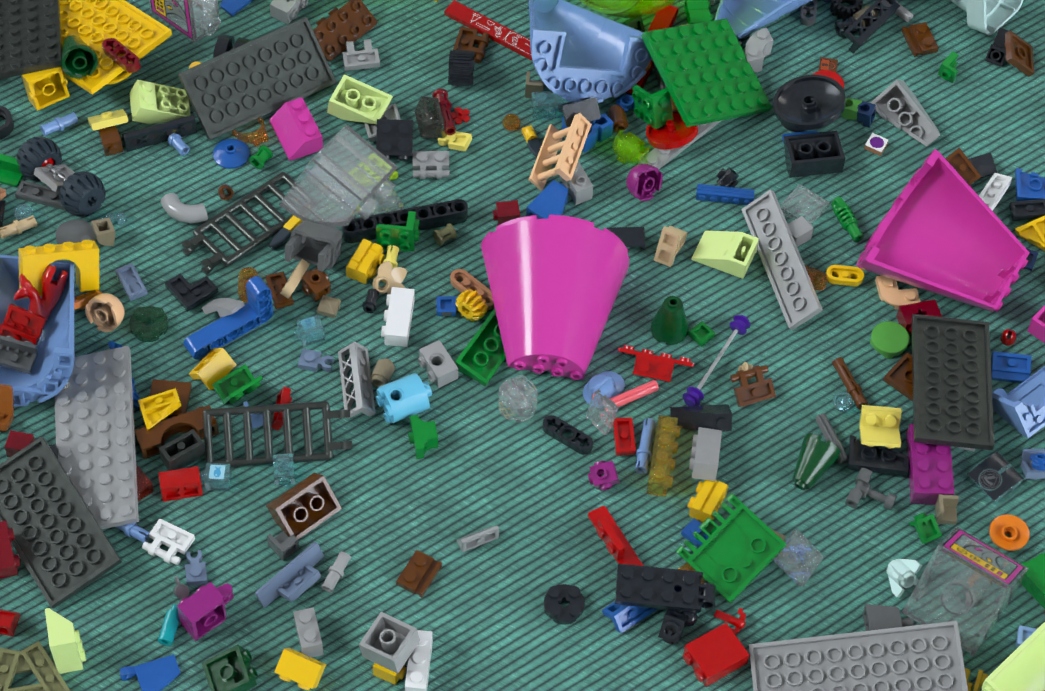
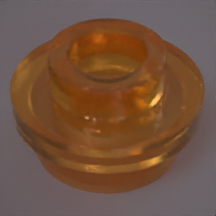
M511 113L504 117L503 127L505 129L514 131L520 127L521 122L516 114Z

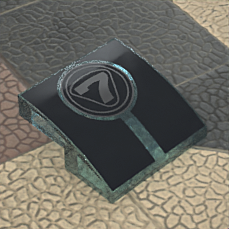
M998 451L967 473L968 477L994 503L999 501L1006 493H1011L1025 480Z

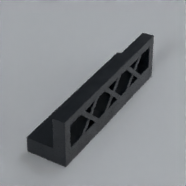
M876 0L843 33L853 43L849 48L853 54L898 10L900 5L895 0H886L891 5L890 7H883L882 0ZM872 10L879 11L880 17H872ZM862 20H868L870 27H862ZM851 30L859 31L858 39L850 33Z
M194 115L123 133L122 139L127 152L166 142L173 133L180 134L181 137L197 133L196 120Z

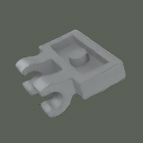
M371 39L364 40V50L360 51L354 50L353 41L346 42L347 52L342 53L345 71L380 67L378 48L372 49Z

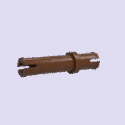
M842 357L834 359L832 365L845 385L847 395L853 399L857 409L861 410L862 405H868V401L861 392V386L856 383Z

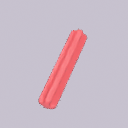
M652 380L606 400L605 405L611 411L658 391L659 386L656 380Z

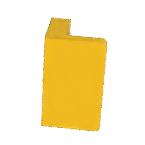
M213 348L189 375L193 380L201 379L209 390H213L212 384L225 377L236 366V363L224 348Z

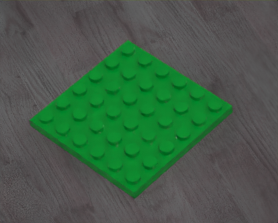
M727 18L646 31L641 35L686 127L768 112L772 109L750 63L747 62L746 55Z

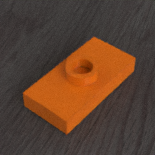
M93 290L74 297V310L78 308L85 309L88 302L96 295L102 294L100 290Z

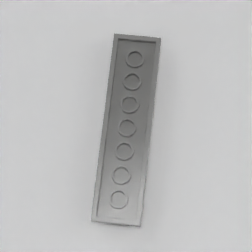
M769 190L741 210L751 235L759 238L757 250L787 325L791 330H794L822 312L823 309L774 191Z

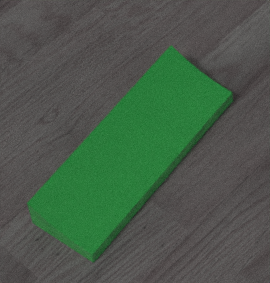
M495 308L455 361L459 372L471 377L483 386L487 385L506 358Z

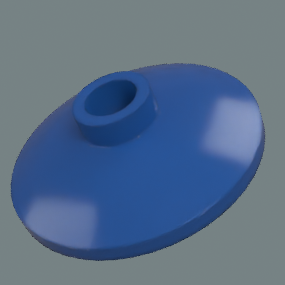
M238 139L223 140L213 150L215 162L227 169L241 167L248 161L250 155L248 146Z

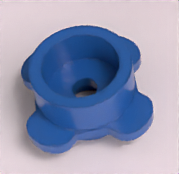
M624 94L620 99L616 100V104L621 106L625 112L635 108L634 99L629 94Z
M1037 453L1036 455H1030L1032 467L1035 470L1044 471L1045 454Z

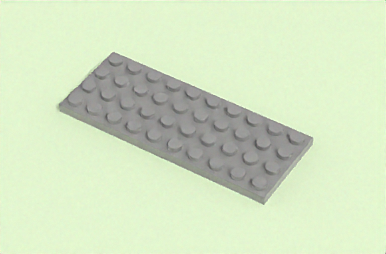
M128 346L75 357L74 368L69 381L55 395L58 461L101 529L139 522L131 350Z
M958 621L749 644L753 691H968Z

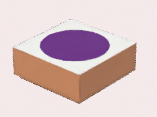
M872 133L864 149L881 156L889 140Z

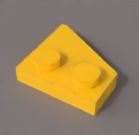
M1045 216L1015 228L1016 235L1045 251Z
M176 388L138 400L147 430L181 407Z

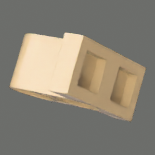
M664 226L654 261L671 267L675 255L682 248L686 240L687 232L673 226Z

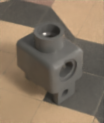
M308 220L302 221L291 231V239L285 244L284 261L290 262L292 259L301 261V259H304L308 263L318 266V271L323 272L325 268L331 269L341 255V230L336 229L329 222L319 224Z

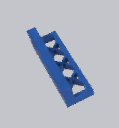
M674 587L676 592L682 591L681 587ZM613 602L602 609L604 616L612 619L616 630L622 633L657 609L617 605Z

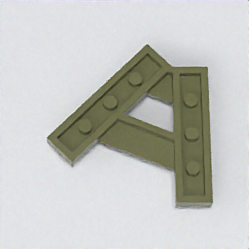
M39 641L22 651L0 648V691H70ZM32 671L39 684L11 688L14 676L17 673Z

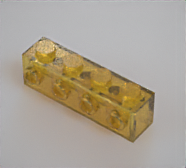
M663 415L658 417L646 494L666 497L667 488H672L673 476L669 475L670 471H674L676 459H672V455L677 454L678 442H675V437L679 438L681 426L677 425L678 418Z

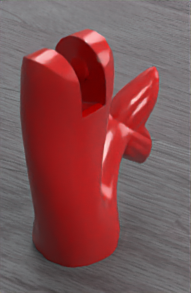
M49 265L42 277V298L31 282L21 274L19 278L21 288L15 293L14 300L28 297L30 299L28 310L48 319L63 292L68 272L62 270L57 280L54 281L52 277L56 266Z

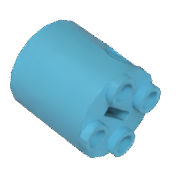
M413 373L380 386L377 389L378 396H376L378 406L383 407L385 411L383 414L387 424L395 423L430 408L428 397L432 396V391L427 381L422 382L420 377Z

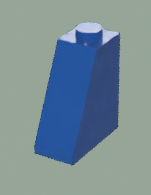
M553 180L527 206L526 216L537 215V219H548L549 215L563 216L568 200V188L562 183Z

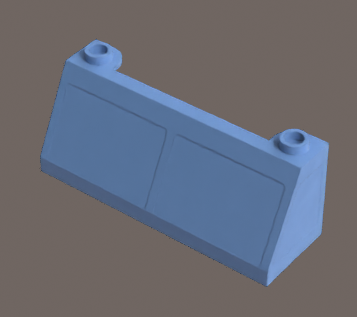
M1045 366L1009 393H1006L1001 388L992 391L993 410L1027 438L1045 426Z

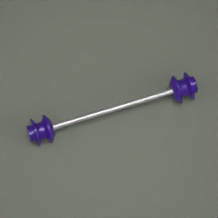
M735 315L733 317L734 321H731L729 324L733 331L730 338L698 387H688L687 393L683 394L686 405H700V401L704 399V394L700 389L736 334L745 335L746 329L750 328L751 324L746 316Z

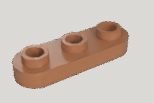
M456 269L451 273L450 282L454 288L461 293L468 289L476 290L486 302H490L485 303L488 306L487 310L494 308L490 289L463 269Z

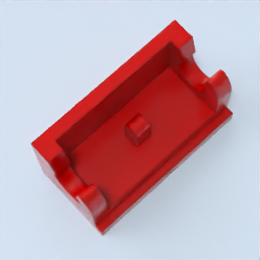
M198 466L159 472L163 502L203 495Z

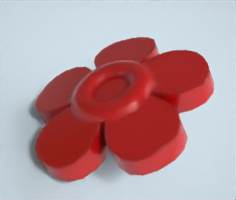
M456 107L454 112H451L455 124H462V121L467 123L470 120V111L468 109L462 110L461 107Z

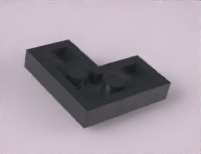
M181 273L165 282V287L187 312L218 293V287L208 276L193 285Z

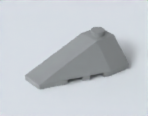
M896 80L870 102L876 105V111L882 118L888 120L897 128L902 129L925 146H929L941 136L914 93L903 80Z

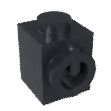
M667 610L658 637L662 638L666 643L678 644L688 615L674 610Z

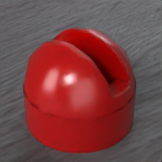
M1010 329L1004 330L1000 341L1007 346L1013 345L1016 341L1015 331Z

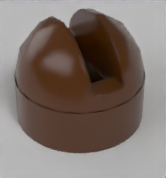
M224 184L218 189L219 197L222 200H229L233 197L234 192L231 186ZM223 189L227 190V195L224 194Z

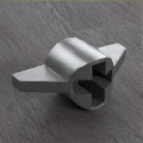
M175 576L176 586L173 589V593L176 597L184 599L189 595V588L181 584L178 576Z

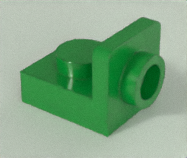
M953 51L941 63L938 72L939 76L951 83L955 81L958 72L956 70L958 54Z
M923 512L914 516L915 520L909 522L910 526H915L922 544L942 536L933 514L926 515Z

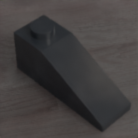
M728 404L670 407V426L698 430L699 427L721 430L722 432L732 431V412Z

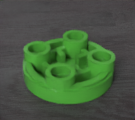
M881 322L873 328L870 344L885 358L892 359L907 349L909 334L902 325L896 322Z

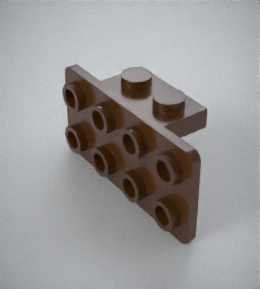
M350 0L340 9L335 7L328 13L330 17L327 19L323 17L316 22L317 27L313 29V32L326 60L330 62L347 48L346 42L353 41L354 43L377 25V20L361 0Z

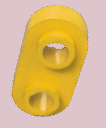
M831 265L826 272L827 281L837 285L859 286L864 278V272L860 268L853 266Z

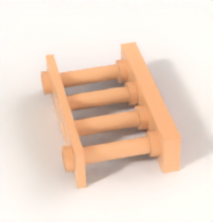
M576 114L571 126L559 131L552 124L549 125L529 177V181L540 191L544 189L548 178L558 174L565 181L572 180L592 125L582 114ZM562 149L561 153L556 155L557 151Z

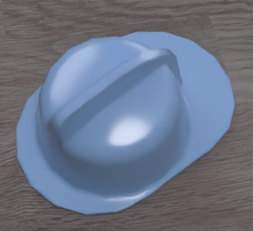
M602 372L593 376L584 386L583 397L592 406H604L606 400L624 391V380L615 372Z

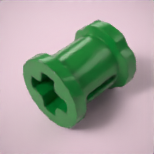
M265 145L258 148L259 151L249 158L250 163L257 169H262L264 163L273 157L272 151Z

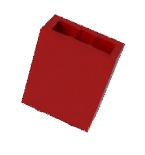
M724 623L686 644L683 659L687 665L692 666L698 681L703 682L707 687L746 665L749 653L728 624Z

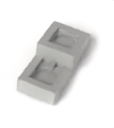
M218 298L202 307V310L205 314L217 311L221 318L235 313L245 305L239 300Z

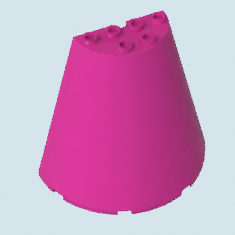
M934 149L926 158L922 167L918 168L893 202L891 209L885 214L865 245V250L860 254L856 266L860 269L990 312H998L1003 305L1001 300L1003 297L1006 298L1011 291V283L1014 284L1020 276L1018 274L1019 270H1022L1028 263L1026 258L1030 252L941 153Z
M537 215L516 218L498 225L495 232H488L481 242V249L508 367L516 370H529L538 374L549 371L555 377L563 376L573 380H583L629 268L628 250L625 244L608 229L604 228L602 231L595 228L593 222L569 216L549 215L548 219H537Z

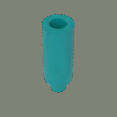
M173 604L171 609L167 610L159 634L158 642L165 646L173 644L180 621L176 604Z

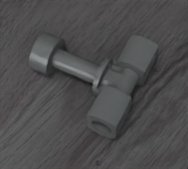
M861 468L856 478V486L851 489L845 504L849 507L857 508L861 498L866 499L869 496L885 503L883 507L891 510L897 496L892 493L886 496L870 489L871 484L868 483L873 472L866 468Z

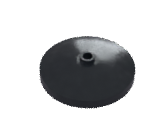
M804 75L791 79L777 90L773 99L774 113L777 119L784 125L798 130H814L825 127L837 120L846 106L843 87L836 80L823 75Z

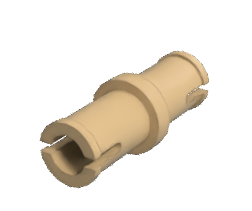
M32 215L20 221L14 220L12 224L1 227V239L14 234L20 235L22 231L37 227L36 219Z

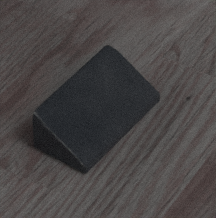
M990 152L969 158V161L981 175L980 178L997 173Z

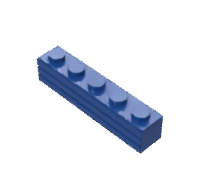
M697 184L696 200L748 205L754 201L755 190Z

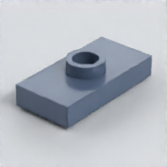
M133 263L115 270L130 301L148 295L147 289Z

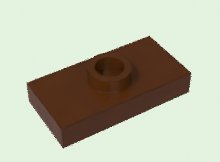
M284 271L266 275L267 285L271 290L275 309L294 305L292 295L287 299L280 294L287 282Z

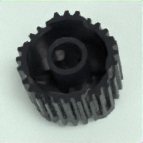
M450 50L448 85L473 86L475 51Z

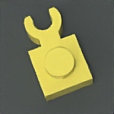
M442 131V138H438L439 145H448L449 149L465 152L472 141L471 134L458 131L453 135H446L445 131Z

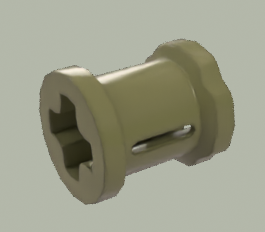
M449 223L441 230H434L433 237L436 243L441 246L447 240L456 239L457 233L452 224Z

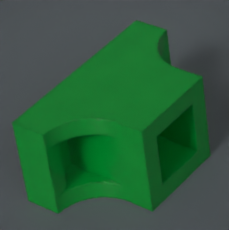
M418 415L410 416L411 432H408L409 442L414 444L416 459H422L427 450L438 448L435 421L425 422L420 420Z

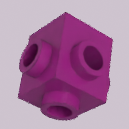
M598 461L594 463V466L589 467L591 472L588 473L589 482L591 485L594 484L596 489L604 491L611 489L612 485L620 483L613 461Z

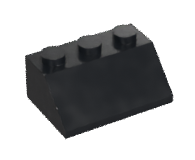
M837 131L784 136L785 163L789 178L843 172L845 155Z

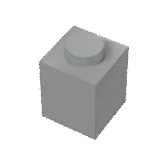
M803 216L788 223L797 247L811 240L814 228Z

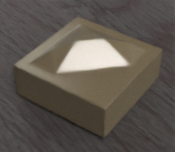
M323 295L317 309V314L336 318L341 300Z

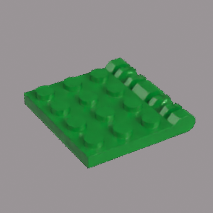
M732 493L726 500L736 510H732L725 502H722L720 504L722 509L728 512L730 516L725 520L718 512L714 511L712 515L721 525L718 526L708 517L699 526V529L709 538L705 540L697 531H694L692 533L694 538L700 541L702 545L696 549L690 541L686 540L684 544L693 554L691 555L682 546L676 550V553L694 570L703 572V578L708 583L716 585V590L730 604L787 546L777 534Z

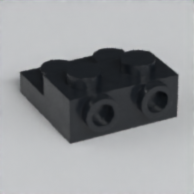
M377 119L376 155L384 160H389L391 156H398V160H409V157H413V120Z

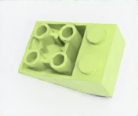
M137 80L129 93L132 121L155 124L191 115L189 98L185 89Z
M705 231L691 260L744 279L757 251L759 238L743 232Z

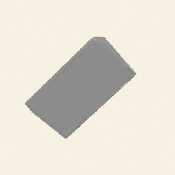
M490 526L457 539V543L462 552L498 539L499 527Z

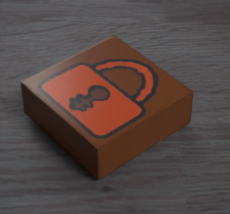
M820 57L818 71L830 70L836 73L838 60Z

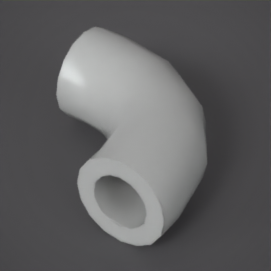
M175 193L166 194L161 199L162 207L167 214L179 222L193 224L208 221L203 203L197 205L184 204Z

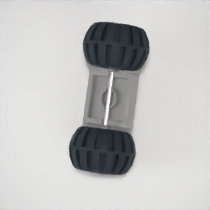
M33 137L21 145L22 147L19 148L16 157L21 174L32 181H41L49 186L52 191L59 193L61 204L68 213L78 217H87L97 212L98 208L100 209L102 203H104L106 191L104 184L98 176L86 171L75 173L65 164H61V151L51 139Z

